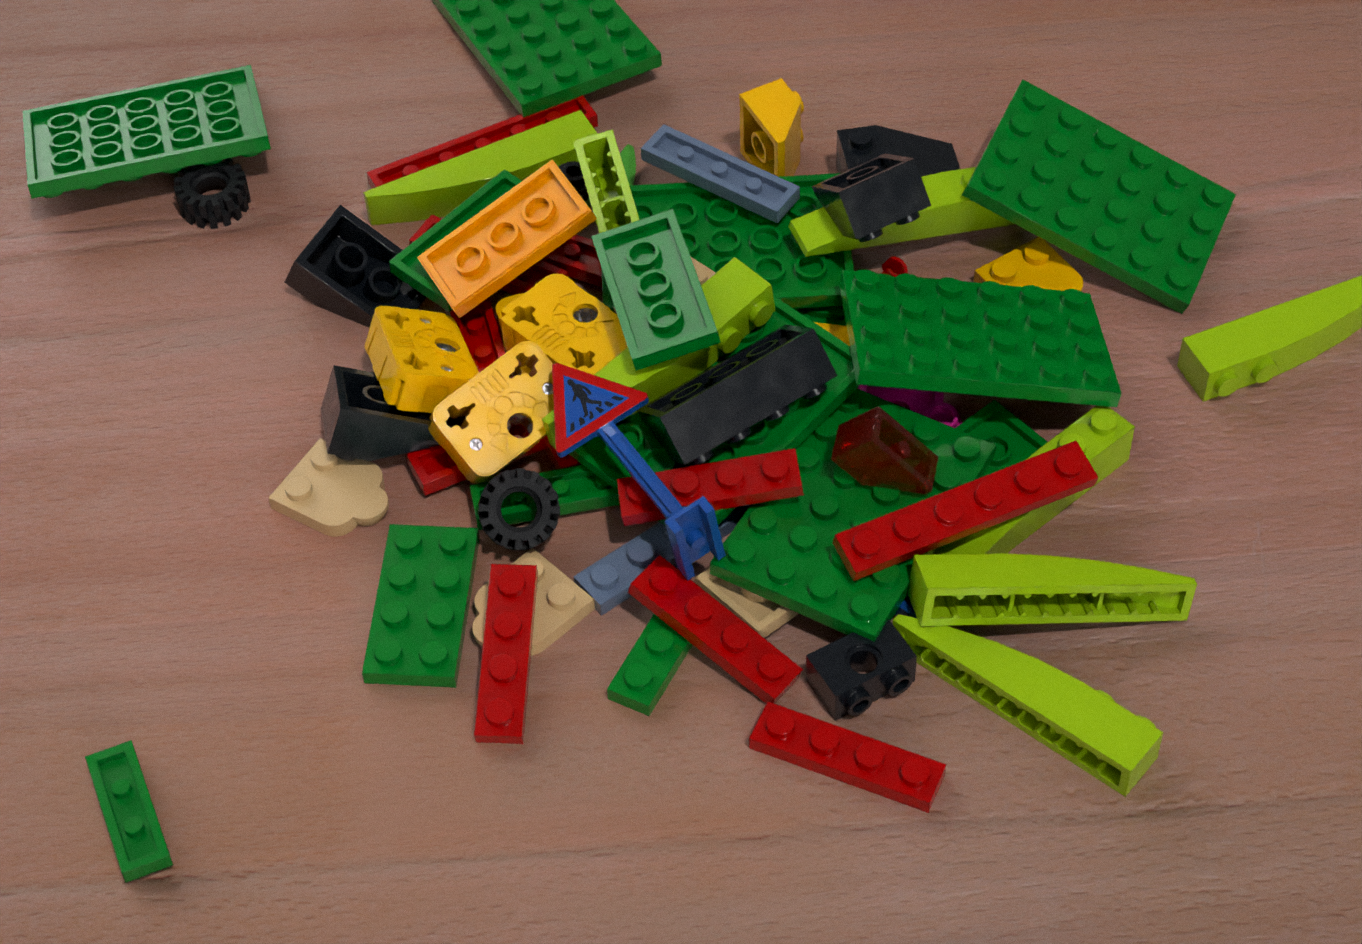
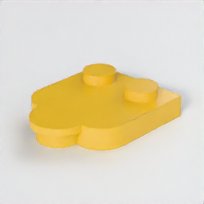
M1040 237L974 270L973 282L976 283L992 281L1000 285L1018 287L1034 285L1042 289L1061 291L1076 289L1082 292L1083 289L1081 275Z

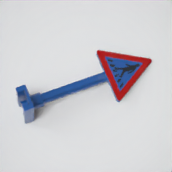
M554 363L552 365L557 455L564 457L594 437H600L666 518L664 522L677 568L687 580L695 576L692 563L711 551L717 560L725 557L723 542L712 505L702 496L687 507L681 506L616 426V423L649 402L647 393L560 363Z

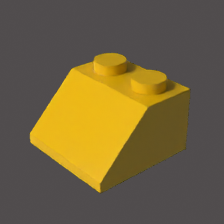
M782 78L740 93L741 154L748 163L778 177L794 176L800 162V145L804 140L801 129V114L804 112V105L797 91H792Z

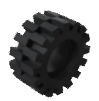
M227 158L224 162L221 161L214 165L198 164L188 166L189 170L182 168L178 171L179 177L174 179V190L180 213L183 218L186 217L189 224L193 225L196 222L198 228L204 229L206 223H210L211 229H217V223L223 222L226 227L231 225L230 218L233 217L238 221L242 218L241 211H248V203H251V197L245 172L242 171V166L239 163H233V159ZM210 190H222L216 194L202 195L203 193Z
M523 468L507 470L490 480L484 488L478 504L479 521L486 535L497 545L511 550L530 549L548 539L555 530L560 515L559 497L551 486L552 484L547 478L545 479L539 475L540 473ZM524 492L530 495L536 503V516L525 527H513L502 516V502L511 493Z

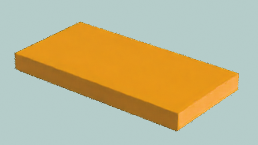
M552 159L424 251L417 258L453 311L461 318L597 218Z

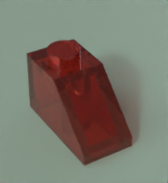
M877 406L838 426L831 460L861 485L927 494L933 488L938 456L882 408Z

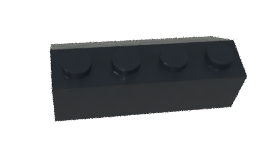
M785 324L641 407L637 412L673 461L684 465L689 463L690 466H694L711 458L714 455L712 449L727 441L728 444H732L752 433L750 427L765 419L766 422L785 415L790 410L788 404L800 397L806 400L821 394L827 389L826 382L838 375L814 328Z

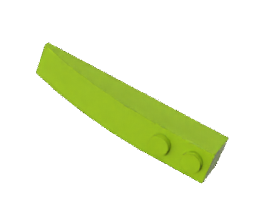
M581 110L363 192L368 220L371 225L427 220L431 214L439 218L445 217L504 169L523 181L552 159L558 167L566 162H579L573 141L598 133Z
M613 129L573 141L592 210L597 218L596 224L599 233L640 220Z
M972 167L922 176L921 178L931 206L919 211L920 217L904 225H896L894 222L882 228V235L866 242H859L858 239L843 236L824 207L791 220L788 227L805 257L1015 224L962 196L976 168Z
M734 257L701 285L721 343L637 371L627 347L597 372L595 376L645 392L648 395V403L654 401L703 372L725 353L734 351L747 334L756 327L764 325L770 319L772 313L776 311L772 285ZM553 409L542 421L549 443L556 449Z
M1362 275L1184 337L1177 367L1203 402L1218 396H1228L1238 389L1255 383L1267 382L1274 376L1317 357L1362 328Z
M1095 406L1027 459L1077 440L1098 476L1095 483L1097 485L1129 460L1135 426L1110 407ZM1094 486L941 546L933 554L1008 553Z
M1008 553L914 555L907 593L920 626L1187 621L1197 582L1191 577L1153 569L1080 558Z
M898 614L893 619V625L917 655L916 663L1124 797L1128 795L1158 758L1163 732L1157 729L1146 717L1135 715L1117 704L1106 692L1095 690L1084 682L1037 658L996 641L950 626H920L917 618Z

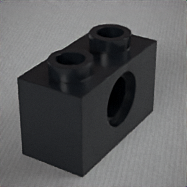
M888 619L875 641L852 632L806 655V681L836 721L848 714L850 716H857L865 712L872 702L888 694L896 696L906 691L912 682L915 681L917 655ZM858 671H867L870 673L862 674L858 673Z

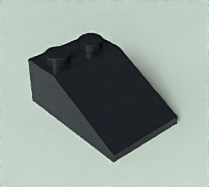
M878 125L837 130L836 167L838 173L845 172L883 154L914 158L921 177L960 169L952 143Z
M339 205L296 258L284 282L316 306L369 328L376 307L392 306L417 310L426 298V296L390 271L389 261L403 250L342 205Z
M333 365L321 406L327 454H332L348 461L355 459L373 461L440 445L428 430L432 422L429 419L432 413L397 410L395 405H388L385 401L384 393L375 373ZM458 416L454 419L449 417L446 423L450 428L455 425L461 427L465 416Z

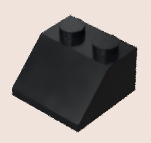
M883 154L812 186L815 196L842 235L858 239L859 242H866L883 234L882 228L894 222L896 225L910 223L920 217L919 211L931 206L915 159Z

